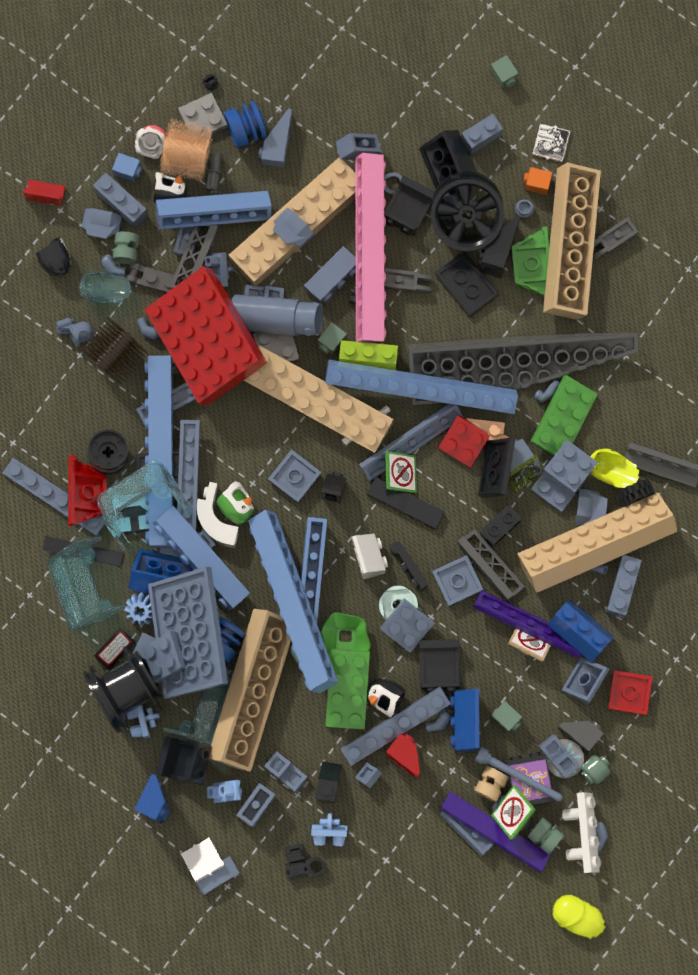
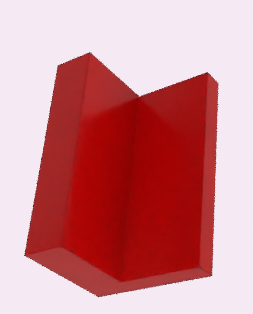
M28 180L27 189H23V194L26 200L62 206L66 187Z

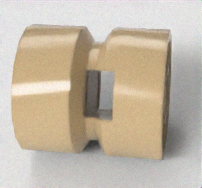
M486 766L482 774L483 780L478 782L474 791L497 803L501 795L500 789L505 787L509 777L492 767Z

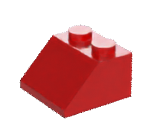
M400 733L386 751V756L415 779H418L420 770L417 747L414 744L415 740L408 734L402 735Z

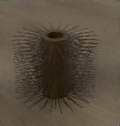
M107 318L115 328L107 322L105 324L113 331L102 325L107 330L105 331L100 327L104 334L97 330L101 336L95 332L93 333L97 338L90 335L97 344L88 338L98 350L88 342L86 344L92 350L85 345L83 346L90 353L83 348L81 350L101 370L109 374L117 382H120V380L116 376L125 382L121 375L125 378L127 376L122 371L129 375L126 369L130 372L132 371L127 365L136 370L132 364L139 367L135 364V361L141 364L137 357L143 360L136 351L144 357L146 356L141 350L146 353L148 352L127 331L121 329L117 323Z

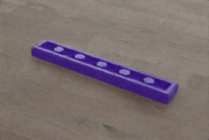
M481 590L473 608L572 656L580 657V652L547 625L549 622Z
M451 791L440 808L449 816L539 873L542 872L550 857L545 851L518 834L511 840L493 818Z

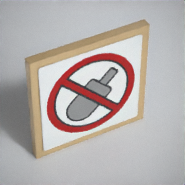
M515 629L508 643L521 650L522 653L531 655L542 662L551 646L518 629Z

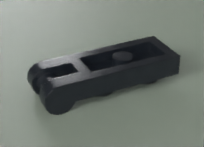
M394 542L391 545V553L399 557L401 568L405 573L409 572L411 575L410 581L415 589L419 587L421 591L428 588V583L402 544Z

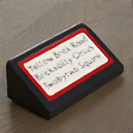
M120 627L94 654V657L110 670L125 654L123 646H126L129 650L135 641Z

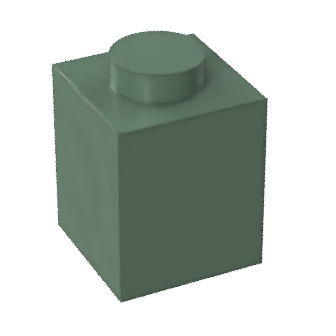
M507 55L491 64L490 72L501 89L506 86L511 87L517 82L518 72Z
M331 323L318 339L319 349L325 354L330 353L334 355L340 348L341 340L345 341L347 339V333Z
M506 701L491 715V718L507 733L510 730L515 732L522 724L520 722L522 716Z

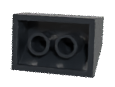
M444 130L419 148L435 189L445 178L461 171L475 172L458 130ZM456 188L449 191V194L457 193Z

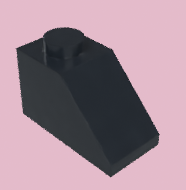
M337 472L327 473L321 490L322 499L341 503L346 485V478L343 477V474Z
M322 761L315 797L317 801L335 803L342 764Z

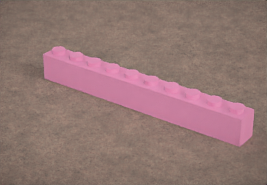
M362 153L355 157L356 342L375 344L384 342L386 337V329L384 328V320L386 318V310L384 309V301L386 300V292L384 291V283L386 281V273L384 272V264L386 262V255L384 254V245L386 243V236L384 235L386 218L384 217L386 205L384 198L386 186L384 171L386 164L384 155Z

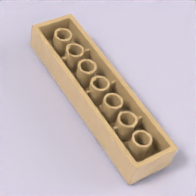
M339 157L229 254V261L253 286H258L300 248L296 244L287 245L273 231L275 226L274 220L286 208H289L309 226L315 235L356 199L355 172Z
M568 162L557 168L543 313L575 320L587 316L600 170Z
M259 346L267 364L244 381L370 451L378 452L395 421L394 419L330 384H325V381Z
M655 493L517 554L522 570L535 592L538 593L678 531L673 513L660 494Z
M253 609L211 744L210 760L235 769L251 772L291 642V638L286 633V624L280 615L268 610Z

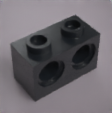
M508 504L481 529L480 535L494 548L521 523L522 518Z

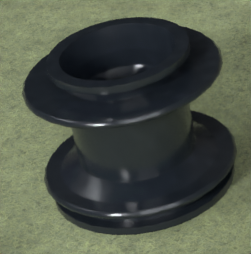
M123 646V651L128 659L125 663L104 675L99 674L92 665L89 666L90 673L86 670L83 672L97 703L117 733L121 732L120 727L128 730L125 714L149 700L161 711L162 708L157 696L160 698L164 697L158 683H154L150 669L142 656L136 651L133 657L126 646Z

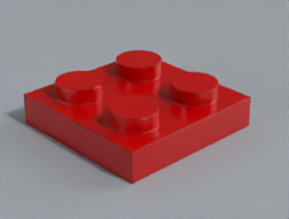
M457 415L438 448L471 468L491 434L462 416Z
M614 670L608 710L646 716L652 676Z

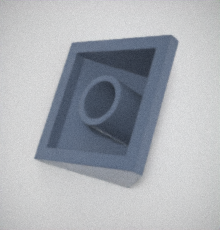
M581 657L562 691L588 706L608 673L609 668L595 662L591 663L588 659Z

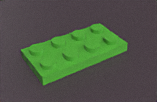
M563 376L530 442L553 456L566 440L573 443L598 394L569 376Z
M331 648L330 661L339 683L328 689L326 727L365 729L370 651Z

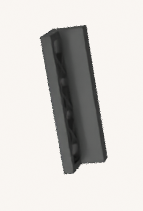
M205 225L204 227L209 228V230L202 237L198 235L200 226H194L171 283V289L177 286L180 278L188 277L189 274L192 275L202 266L206 267L205 257L213 253L221 234L218 225ZM200 242L201 250L193 254L191 251L192 245ZM193 259L194 267L186 271L184 268L185 262Z
M631 442L629 443L624 457L637 465L639 471L694 489L696 488L698 464Z
M476 529L458 540L457 545L506 602L525 588ZM475 535L479 540V548H474L467 540ZM481 551L489 552L492 555L491 563L486 562L481 557ZM493 566H501L504 569V577H499L493 571ZM506 580L514 581L519 587L511 592L506 586Z

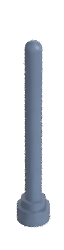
M484 747L480 749L475 759L476 762L480 764L488 763L556 801L562 800L563 797L560 793L492 757L489 750Z

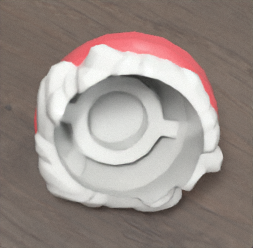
M156 125L141 128L136 135V152L153 159L159 158L162 155L163 148L161 147H164L167 134L161 127Z

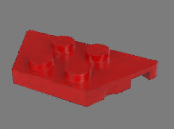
M72 454L68 457V526L99 517L107 512V476L94 470L87 463L84 465L76 459L77 456Z

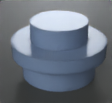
M523 199L517 202L515 206L517 215L521 218H528L533 214L534 206L531 201Z

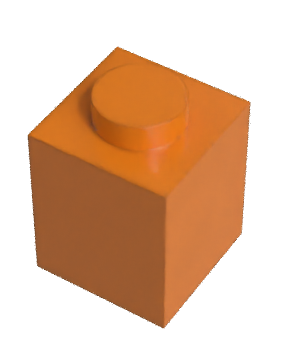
M530 167L529 173H525L523 184H526L525 191L547 195L552 172Z

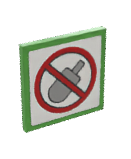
M385 451L386 489L417 493L416 456Z
M513 785L491 816L507 836L513 840L536 809L517 786Z

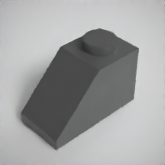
M590 721L564 722L558 726L559 730L587 753L604 734L601 731L603 728L595 721L593 723Z

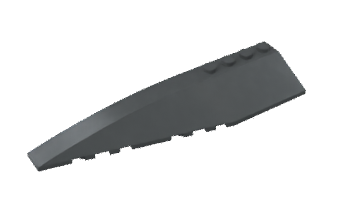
M638 333L556 334L408 344L409 371L415 374L517 390L570 374V372L576 370L580 371L595 364L599 365L611 359H618L638 352ZM412 398V405L442 403Z

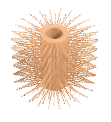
M171 120L172 124H175L180 130L173 128L168 122L169 129L171 130L168 136H165L164 147H161L163 148L162 153L164 155L162 156L164 163L161 162V164L166 166L165 171L168 168L169 171H174L176 174L177 171L170 167V165H173L178 170H181V173L183 172L184 175H189L191 178L192 175L182 169L184 167L203 180V177L196 171L205 174L206 162L209 159V153H211L209 152L211 147L209 144L211 143L209 141L211 138L209 136L212 135L197 125L196 128L203 131V134H200V132H196L195 129L190 127L189 124L187 125L186 122L184 124L182 121L185 127L192 130V132H188L187 128L185 130L184 127L179 126L175 121L173 123Z

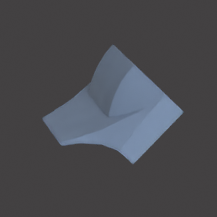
M95 208L85 209L82 229H85L87 235L107 239L109 236L120 232L123 218L109 211Z
M286 208L274 220L275 226L273 231L287 245L296 244L301 248L314 236L309 226L289 208Z
M579 489L575 527L605 516L608 499L600 495L599 491Z

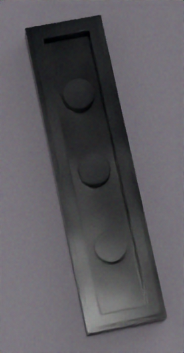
M377 477L367 493L368 496L433 529H436L444 514V511L407 492L386 489V482Z

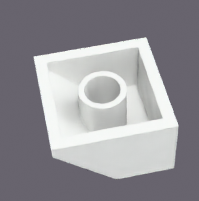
M375 533L352 536V544L363 580L385 574V568L388 567L386 557H382L380 549H383L380 538L376 539Z

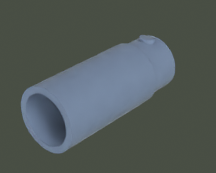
M235 294L232 298V303L249 332L298 336L299 334L318 336L320 334L323 322V308L320 303Z

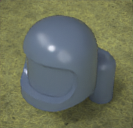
M71 318L55 322L57 334H69L75 347H79L80 343L85 341L89 342L88 338L93 339L90 336L94 335L93 328L88 322L83 321L74 324Z

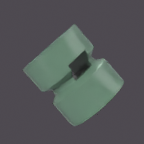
M117 232L114 245L117 247L113 250L112 260L122 264L136 263L138 251L135 249L139 245V235L131 232Z
M542 818L527 838L535 844L540 843V848L549 855L563 838L564 834L557 828L552 829L551 823Z

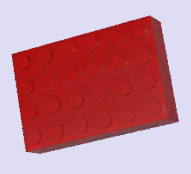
M202 266L144 309L199 404L209 406L267 364L265 357L214 270Z

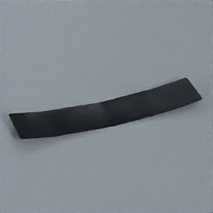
M48 536L45 537L43 550L117 566H121L124 552L79 544Z

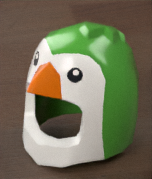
M235 481L217 500L221 513L235 524H242L248 521L254 513L252 497L248 496L240 482Z

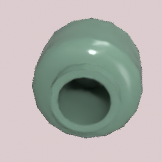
M593 755L582 765L581 769L583 772L581 775L591 785L593 783L600 784L610 774L608 767L610 763L603 756L599 758Z

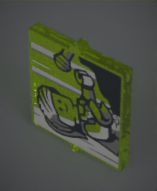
M534 455L510 472V484L513 485L515 491H518L543 473L542 463L537 455Z

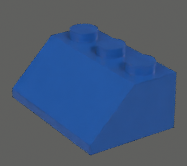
M139 549L131 569L129 589L149 594L148 584L193 571L189 564L185 565L180 557Z
M571 599L558 610L547 624L591 663L614 638L611 633Z
M479 689L454 691V696H450V708H454V716H450V727L454 728V735H451V747H454V752H478Z
M152 773L134 810L161 824L162 821L167 820L170 814L168 809L169 803L161 780Z

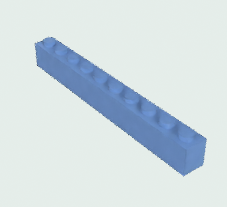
M171 355L148 356V361L145 362V373H148V380H145V392H148V399H145V410H148V418H145V429H148V437H145V448H149V455L145 456V466L149 467V474L145 475V485L149 486V493L145 494V503L149 505V512H146L145 520L146 524H149V531L146 532V543H149L150 548H170L167 544L168 540L154 530L153 522L174 506L173 364Z
M328 360L325 384L515 414L518 398L517 391L514 389L335 360Z
M264 510L248 520L250 525L249 531L255 539L256 550L262 558L261 564L267 572L268 583L274 591V599L279 605L280 616L287 627L286 633L291 638L292 649L298 657L299 668L306 679L305 685L310 691L320 694L339 682L276 513Z

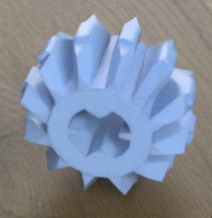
M143 592L139 596L133 594L131 599L126 601L128 606L124 608V611L129 612L126 616L127 618H133L132 624H135L136 621H138L140 626L144 622L146 624L151 623L153 616L149 594L146 598H144Z

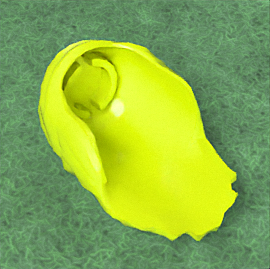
M599 449L590 456L598 462L590 473L596 479L617 488H625L633 485V483H637L639 479L637 465L630 462L620 453L611 449Z
M564 895L555 902L552 913L554 920L560 927L589 939L592 937L596 938L604 931L605 920H603L602 914L597 908L573 895Z

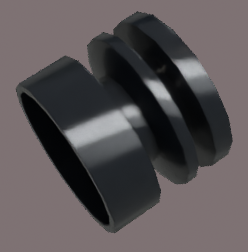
M105 429L92 436L88 445V457L94 470L105 475H112L125 467L128 461V444L121 433ZM106 451H110V458H107L105 455Z

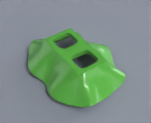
M338 612L329 616L321 628V636L329 658L331 648L360 651L370 650L371 642L367 634L366 621L363 618ZM351 631V642L339 641V632Z

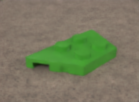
M547 226L541 228L535 234L526 237L525 240L511 246L515 285L545 296L549 257Z

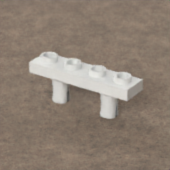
M577 793L578 808L564 809L562 816L564 821L579 820L582 848L567 849L566 858L567 860L583 859L584 873L600 872L601 861L598 856L599 840L595 830L597 827V819L594 815L595 799L593 793Z

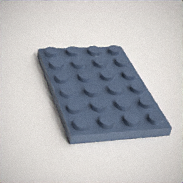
M211 567L200 568L148 584L155 638L157 639L170 631H175L186 665L185 669L162 681L164 699H171L228 684Z

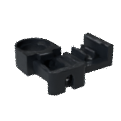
M302 844L285 847L287 862L290 863V866H288V863L285 865L289 881L293 877L308 875V878L321 875L325 871V862L319 857L305 859L301 854V850H303ZM313 861L321 862L322 869L319 872L311 870V863Z

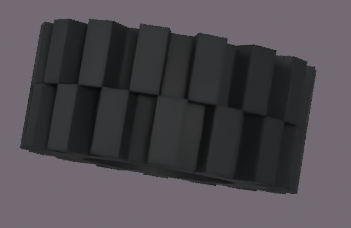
M644 479L627 486V488L622 489L617 494L623 507L655 494V491L649 479Z

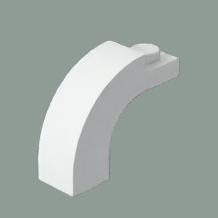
M210 482L209 487L204 489L203 498H206V500L198 499L197 514L200 524L214 542L235 549L239 527L224 524L215 517L214 504L218 484Z

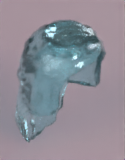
M90 271L84 274L79 282L81 296L85 300L94 303H119L128 298L132 290L130 282L126 280L125 276L114 275L106 271Z

